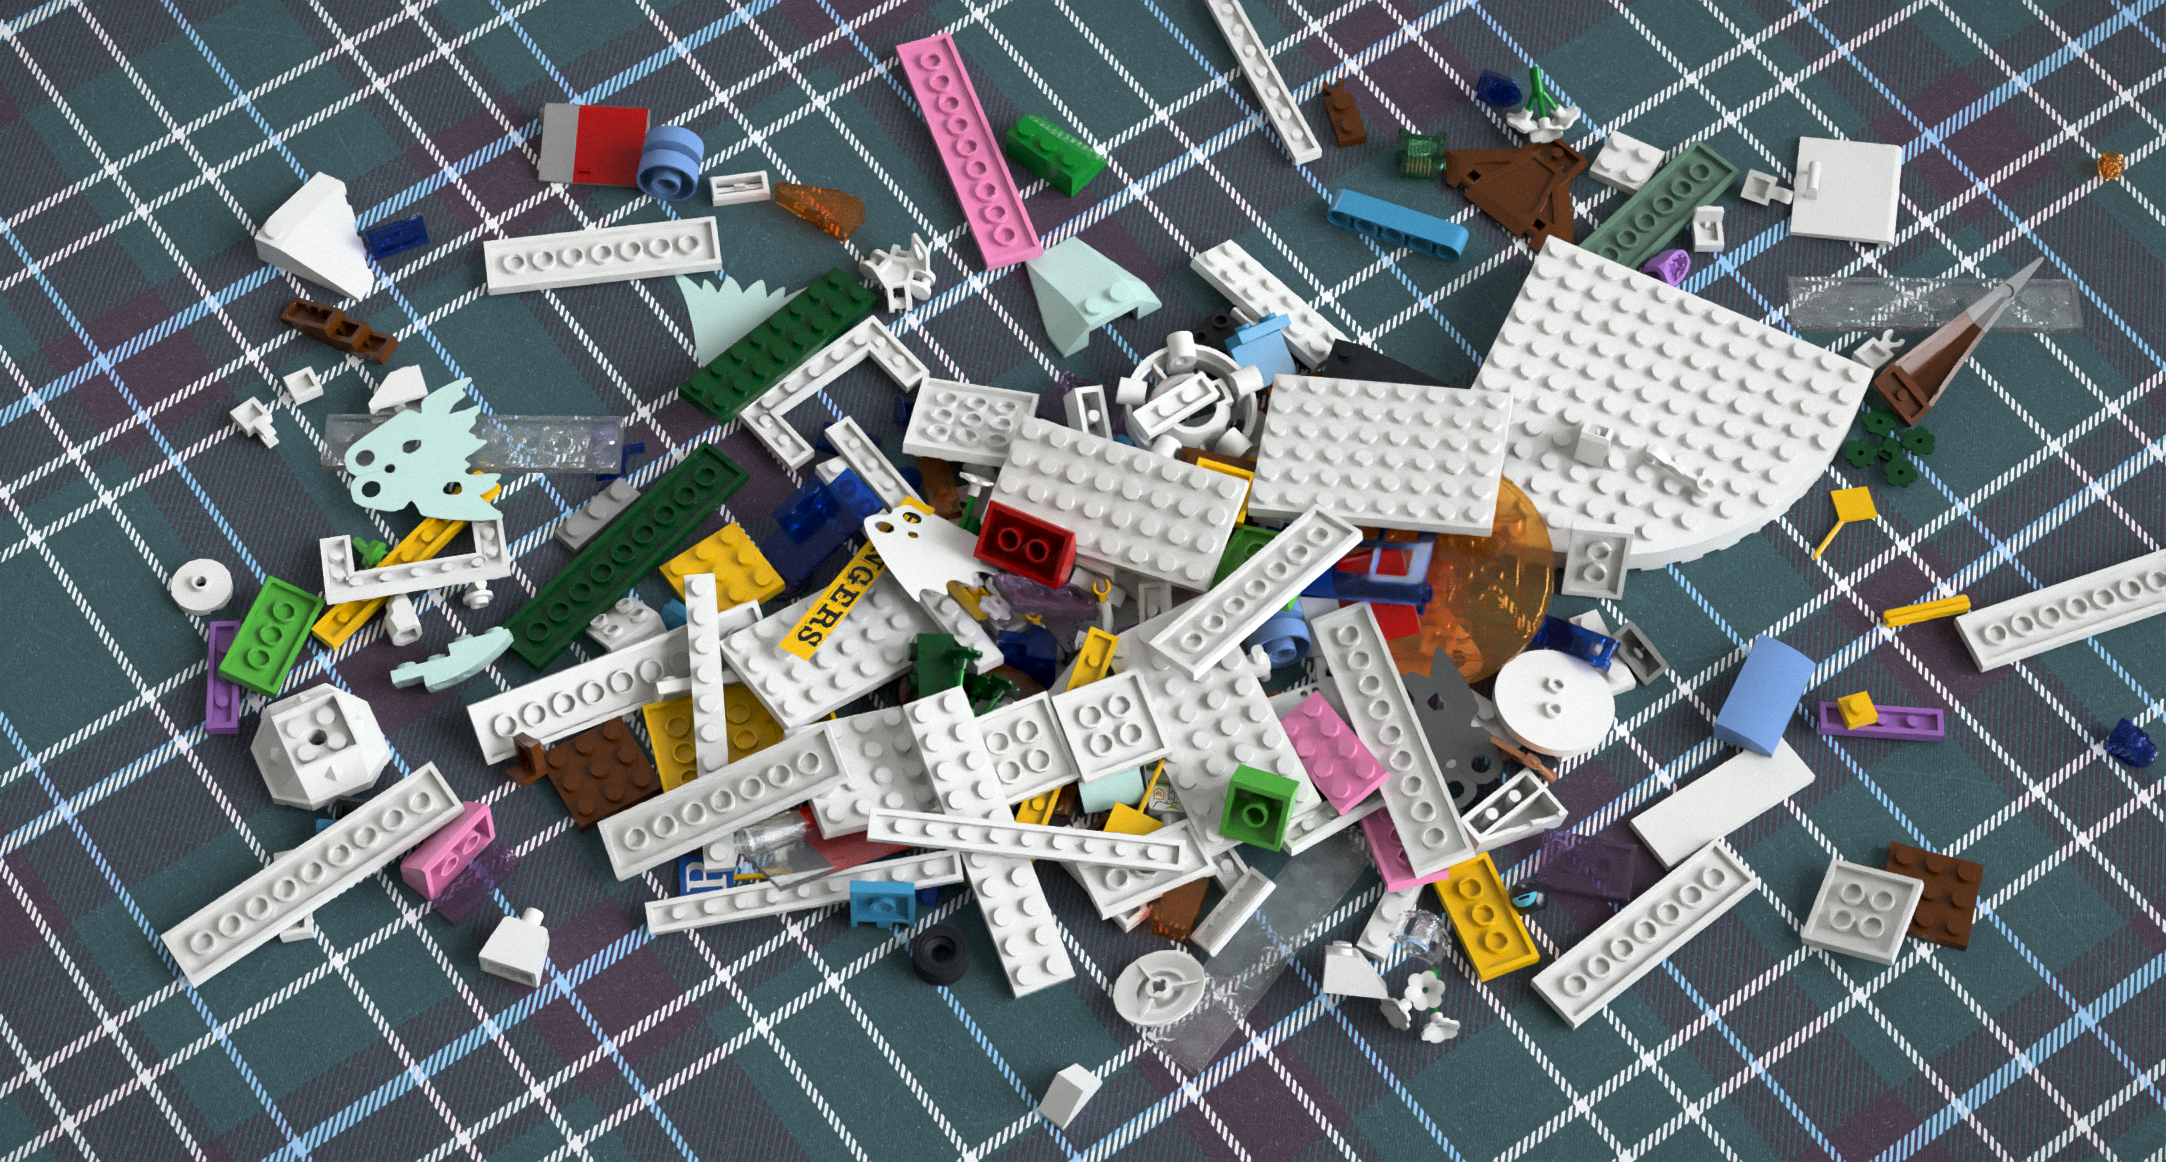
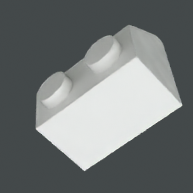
M1333 941V946L1326 945L1322 976L1323 993L1387 999L1386 982L1358 948H1352V943L1345 941Z

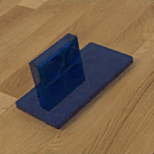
M850 468L845 469L827 486L815 474L771 513V516L780 528L759 546V549L793 586H797L864 526L865 518L878 514L885 505Z

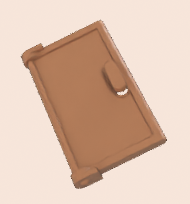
M1496 737L1490 739L1501 750L1500 753L1504 762L1507 763L1509 758H1512L1539 773V778L1546 782L1553 783L1556 781V773L1544 767L1537 756L1529 752L1526 755Z

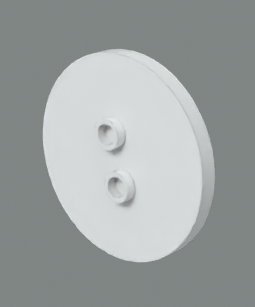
M1534 650L1522 653L1504 665L1493 687V707L1503 728L1520 744L1545 755L1570 757L1584 754L1594 749L1605 739L1614 720V699L1606 681L1589 664L1564 652Z

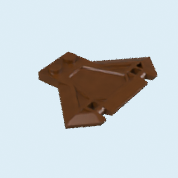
M1554 139L1548 143H1533L1530 141L1523 148L1445 150L1447 185L1454 190L1459 186L1467 189L1463 194L1465 199L1518 239L1525 234L1532 240L1529 242L1528 247L1532 250L1540 252L1548 235L1574 245L1569 183L1588 166V159L1562 139ZM1473 175L1478 180L1474 181L1470 177ZM1538 225L1542 228V230L1540 231L1534 226Z

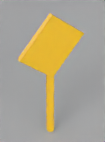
M1867 486L1830 491L1839 521L1812 556L1813 559L1819 558L1845 522L1878 517Z

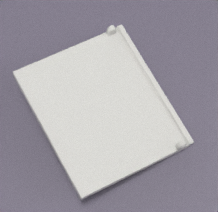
M1800 136L1790 235L1878 243V248L1884 249L1886 244L1894 247L1902 148L1897 145Z

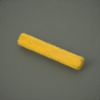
M1963 594L1885 610L1882 620L1885 627L1891 628L1965 613L1969 611L1971 605L1968 596Z

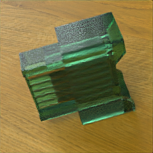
M1400 127L1394 163L1397 166H1401L1399 179L1435 183L1436 170H1443L1447 133L1439 132L1434 136L1411 133L1407 128Z

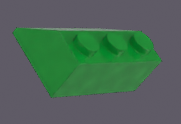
M1024 115L1006 132V154L1071 199L1108 164L1106 158L1043 115Z

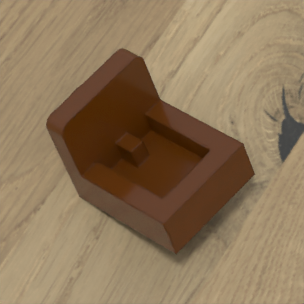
M521 732L512 737L519 763L507 769L505 774L506 778L524 787L533 784L538 778L547 774L548 771L544 759L545 749L543 744L538 739H534Z

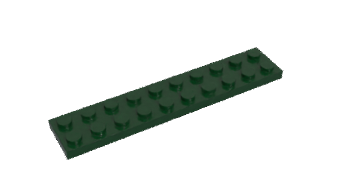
M706 440L703 441L501 626L503 630L509 629L514 641L507 649L540 674L591 626L590 622L599 614H605L747 483L749 481V473Z

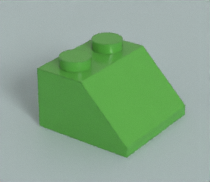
M1239 764L1230 779L1219 835L1279 853L1294 810L1300 782Z

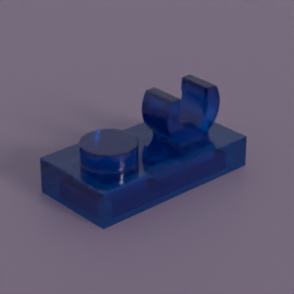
M420 213L365 232L374 261L430 242Z

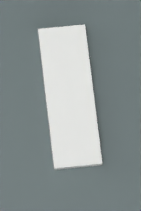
M1781 737L1772 758L1746 749L1630 820L1629 826L1668 872L1692 857L1715 838L1720 840L1814 781L1815 775Z

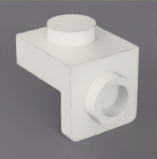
M1710 205L1695 207L1691 222L1694 252H1723V207H1713Z

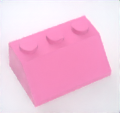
M464 801L462 805L465 812L426 837L423 840V844L415 852L412 851L405 856L400 866L403 881L432 902L495 838L491 810L487 804Z

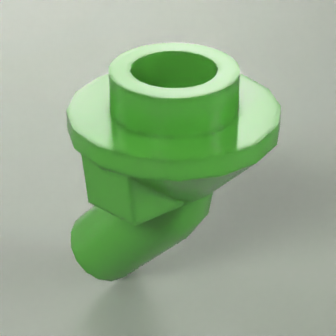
M356 537L352 541L353 547L364 555L361 563L369 569H374L388 555L384 542L372 540L369 545L361 537Z

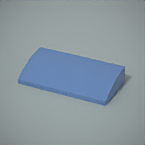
M1759 633L1715 722L1713 738L1772 758L1813 674L1816 664L1794 648Z

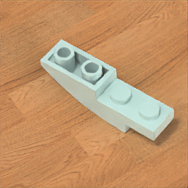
M503 627L490 628L485 631V635L473 637L470 634L455 638L454 643L448 644L450 656L446 657L445 654H437L427 658L428 662L416 664V662L402 663L397 666V670L390 671L392 682L397 689L425 682V686L430 693L448 688L468 679L490 665L514 641L509 629L503 630Z

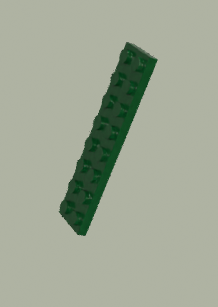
M834 267L678 386L677 395L723 427L878 306L879 297Z

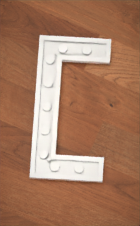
M872 315L808 359L739 413L737 417L792 473L814 458L815 453L814 449L781 417L783 414L868 356L906 393L921 384L923 377L930 378L929 370Z
M502 518L472 521L476 553L355 571L350 534L319 539L327 605L343 604L349 601L374 599L381 596L406 594L413 591L437 589L444 586L468 584L470 582L511 576Z

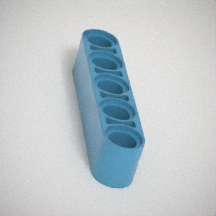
M1348 189L1336 191L1326 214L1327 220L1337 227L1447 262H1456L1460 259L1469 237L1468 231L1458 224Z

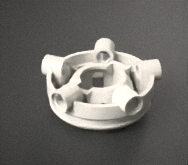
M1178 331L1168 335L1166 338L1168 347L1162 348L1144 359L1135 369L1131 378L1120 377L1116 403L1123 405L1127 434L1139 449L1179 460L1182 445L1210 452L1214 451V453L1244 459L1245 455L1248 456L1254 448L1249 439L1257 418L1255 392L1263 389L1264 385L1262 376L1255 365L1251 364L1241 368L1224 353L1207 346L1194 344L1191 332ZM1194 368L1218 377L1219 379L1214 381L1209 379L1220 393L1217 400L1212 402L1216 412L1214 417L1203 426L1187 427L1177 423L1153 437L1151 440L1154 445H1152L1144 438L1130 419L1132 412L1141 408L1144 404L1147 382L1145 381L1151 376L1159 384L1152 390L1149 398L1150 402L1196 375L1195 373H1188L1193 372ZM1163 370H1166V373H1167V374H1176V375H1172V376H1170V377L1167 378V376L1163 373ZM1232 405L1235 410L1242 409V433L1235 427L1226 432V428L1231 421L1230 410Z

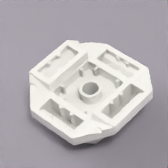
M327 683L268 705L251 745L252 755L274 804L285 806L288 804L312 811L337 802V798L340 795L352 796L372 788L384 766L391 759L390 749L368 702ZM319 741L324 742L321 745H313L314 743Z

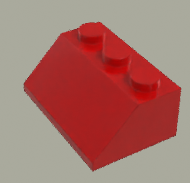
M990 500L973 557L1056 590L1068 582L1076 557L1075 532L995 500Z

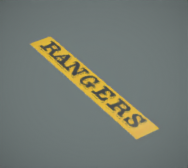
M909 495L897 506L910 505L929 517L936 510ZM907 512L903 514L904 520L909 523L916 524L921 522V517L915 513ZM884 522L878 530L884 533H891L894 531V527ZM915 532L908 533L909 536H913L915 534ZM870 539L778 645L780 648L807 661L886 569L887 565Z

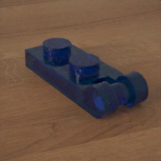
M1545 613L1532 639L1536 645L1560 651L1609 672L1612 665L1610 660L1613 653L1618 652L1621 645L1620 642L1613 638ZM1596 645L1603 646L1599 656L1593 654Z

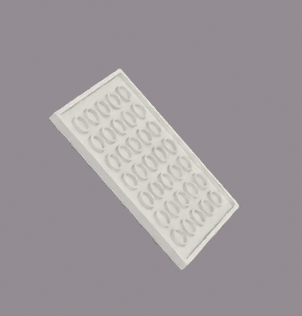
M1275 373L1255 469L1257 474L1253 479L1248 503V516L1297 520L1317 503L1351 525L1491 537L1513 403V393Z

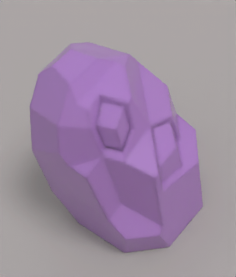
M1666 250L1657 257L1651 258L1644 266L1642 274L1675 287L1686 276L1690 259L1684 250Z

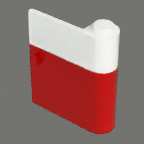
M1401 543L1341 557L1303 589L1299 595L1305 624L1307 625L1312 642L1313 657L1321 656L1323 653L1310 620L1368 599L1385 641L1421 633Z

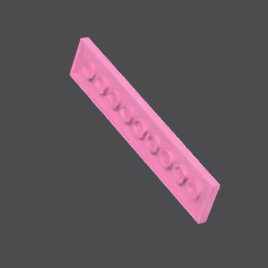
M950 32L897 45V57L987 271L1042 256L1043 249Z

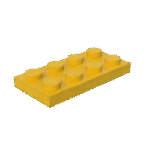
M1487 851L1476 855L1474 858L1448 867L1449 879L1432 882L1480 983L1539 962L1540 956L1518 912L1512 907L1509 894Z

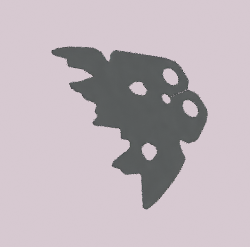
M1436 647L1430 677L1413 671L1407 675L1400 674L1405 688L1414 698V710L1445 783L1458 781L1464 786L1462 796L1455 799L1452 798L1456 809H1460L1477 795L1476 784H1488L1501 773L1503 760L1499 748L1490 741L1493 737L1491 732L1481 726H1471V722L1479 710L1477 701L1452 659L1442 648ZM1435 693L1439 694L1445 702V708L1442 710H1433L1428 705V699ZM1477 756H1486L1491 761V768L1487 772L1477 773L1472 769V760ZM1454 759L1457 765L1454 768H1448L1446 761Z

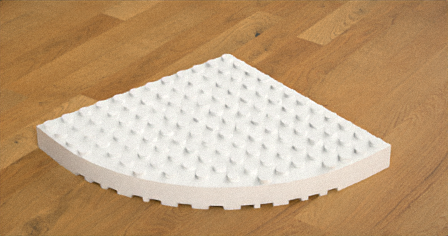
M1548 235L1471 387V390L1513 393V403L1491 537L1434 533L1500 559L1501 556L1517 559V563L1547 566V569L1551 570L1565 567L1572 520L1634 526L1627 569L1654 570L1663 568L1665 564L1678 561L1685 563L1702 558L1705 553L1716 549L1724 550L1738 543L1741 538L1751 533L1759 532L1761 527L1768 522L1774 521L1786 513L1790 506L1799 498L1801 499L1815 481L1820 478L1825 468L1833 461L1844 441L1875 370ZM1586 420L1615 429L1602 468L1573 459ZM1652 444H1656L1671 457V460L1683 464L1687 470L1697 476L1709 475L1713 477L1716 481L1713 489L1705 484H1701L1703 488L1710 491L1708 497L1702 498L1695 493L1694 485L1682 478H1677L1668 469H1662L1646 463L1644 456L1648 448Z

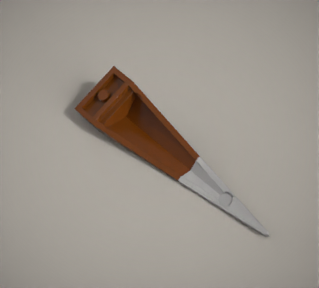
M2039 257L1891 362L1887 365L1888 367L1869 383L1907 428L1912 427L1933 407L1990 327L2043 262L2044 257Z

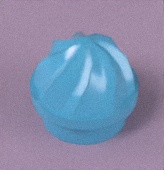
M671 599L668 605L664 604L661 619L667 629L672 630L687 624L685 605L675 599Z

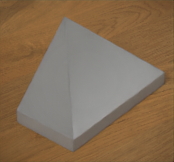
M1631 620L1607 638L1609 643L1646 686L1670 667L1651 641Z

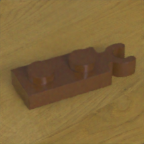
M1337 78L1336 88L1329 87L1326 80L1323 81L1322 93L1325 96L1323 106L1338 148L1366 143L1367 135L1351 92L1343 93L1344 81L1341 78Z

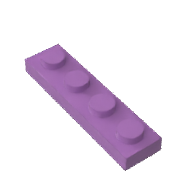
M241 620L210 622L206 705L207 735L239 733L240 685L218 676L217 673L242 626Z
M1820 701L1818 707L1819 734L1942 742L1944 738L1943 709L1873 705L1878 714L1877 722L1848 730L1836 706L1837 702Z

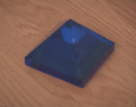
M895 396L893 423L908 427L915 403L901 396Z

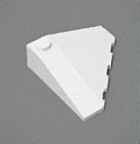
M318 172L272 214L254 238L258 257L263 261L360 302L373 284L374 276L372 270L368 269L365 261L367 254L362 238L358 237L356 233V219L351 205L347 204L345 198L347 191L344 182Z

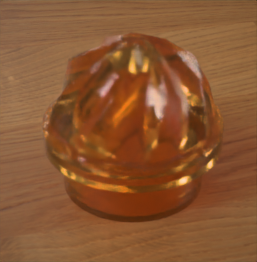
M2104 151L2102 157H2099L2097 160L2099 174L2109 180L2119 178L2122 171L2126 168L2124 163L2125 156L2115 151Z

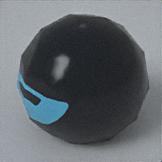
M1531 878L1522 879L1511 888L1509 900L1519 916H1524L1546 909L1548 892L1539 881Z

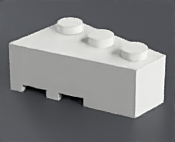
M1525 767L1464 815L1461 820L1475 855L1559 827L1568 815V811L1528 767Z

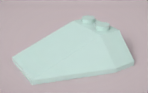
M1075 236L1044 251L1042 256L1025 261L1047 336L1063 358L1089 345V332L1129 311L1138 320L1162 307V303L1146 283Z

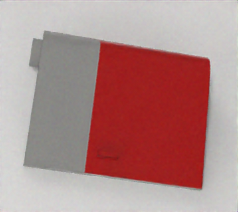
M546 102L545 108H540L539 125H543L539 182L640 188L637 184L636 176L642 157L641 152L644 138L650 130L649 108Z

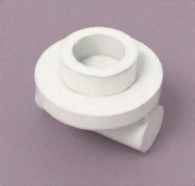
M486 580L473 582L467 588L463 597L464 605L471 606V609H480L489 605L488 601L492 600L494 596L492 591L486 590Z

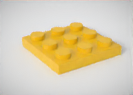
M736 521L659 567L660 574L685 605L684 575L715 573L718 612L756 599L758 604L761 605L786 589L785 582Z

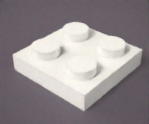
M1613 130L1590 168L1588 177L1634 196L1653 178L1664 159L1665 152Z

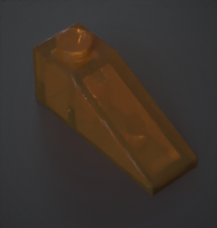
M777 182L774 185L775 203L844 244L865 222V204L858 197L849 195L842 190Z

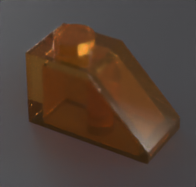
M1201 877L1164 892L1160 902L1153 903L1148 920L1152 921V934L1187 946L1190 940L1189 937L1193 933L1207 898L1210 878Z

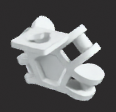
M916 232L911 234V248L909 252L900 250V245L894 244L890 254L880 249H875L870 254V260H865L859 265L860 272L866 278L872 279L877 277L886 290L889 313H895V309L906 308V311H912L911 293L920 300H928L930 298V286L934 285L936 277L930 271L929 250ZM904 287V297L894 298L893 289Z

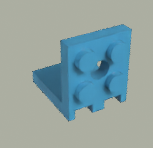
M887 855L860 865L916 855ZM850 881L851 927H858V922H876L877 928H889L890 922L908 923V929H915V883Z

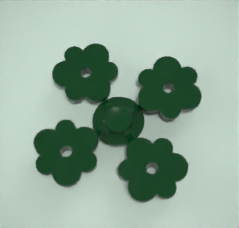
M1872 408L1870 413L1863 415L1862 423L1867 426L1866 430L1869 434L1876 433L1882 439L1878 441L1876 447L1868 445L1865 439H1860L1858 442L1850 440L1845 445L1846 452L1844 458L1847 461H1851L1854 468L1862 469L1865 465L1872 466L1875 462V457L1878 456L1882 461L1890 462L1883 469V472L1887 475L1886 482L1891 486L1900 485L1902 488H1907L1910 482L1912 483L1917 480L1918 473L1913 469L1912 462H1904L1899 458L1903 448L1911 451L1915 456H1920L1922 453L1930 455L1935 449L1933 445L1935 436L1928 434V430L1925 427L1919 426L1914 430H1906L1905 438L1901 444L1898 440L1888 437L1890 430L1896 428V422L1893 421V413L1890 410L1881 411L1878 408Z

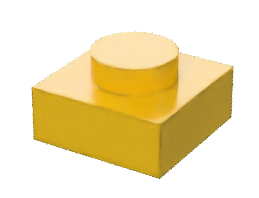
M1867 691L1838 698L1836 706L1848 730L1877 722L1878 714Z

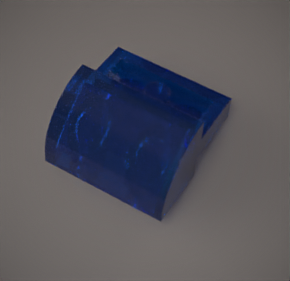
M1036 624L1031 625L1030 634L999 629L997 648L1004 655L1003 663L1027 674L1047 690H1050L1056 682L1057 644L1052 634Z

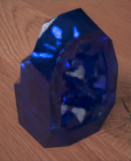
M1487 69L1482 70L1475 90V99L1497 107H1512L1522 101L1523 95L1520 86L1512 78Z
M2125 717L2121 718L2104 746L2113 756L2129 766L2138 768L2153 764L2159 755L2156 745L2149 739V735L2137 727L2132 720Z

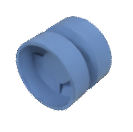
M663 125L649 130L644 138L641 152L642 157L636 176L637 184L641 190L654 198L664 201H682L690 198L697 188L699 169L704 153L702 140L692 131L678 126Z
M1297 598L1290 612L1278 610L1245 638L1248 655L1252 654V646L1261 645L1264 652L1269 656L1271 669H1280L1301 661L1310 653L1312 642L1307 625L1304 622V614L1299 598Z

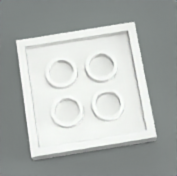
M1139 667L1051 697L1050 702L1084 786L1172 755L1173 750Z
M1047 691L975 718L1009 807L1081 779Z
M1832 858L1801 935L1802 943L1893 966L1923 891V880Z

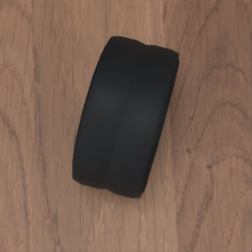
M934 925L920 932L912 946V964L916 974L924 982L934 986H947L960 980L969 966V945L965 936L956 928L948 925ZM937 949H944L948 951L950 957L946 961L938 962L931 955Z

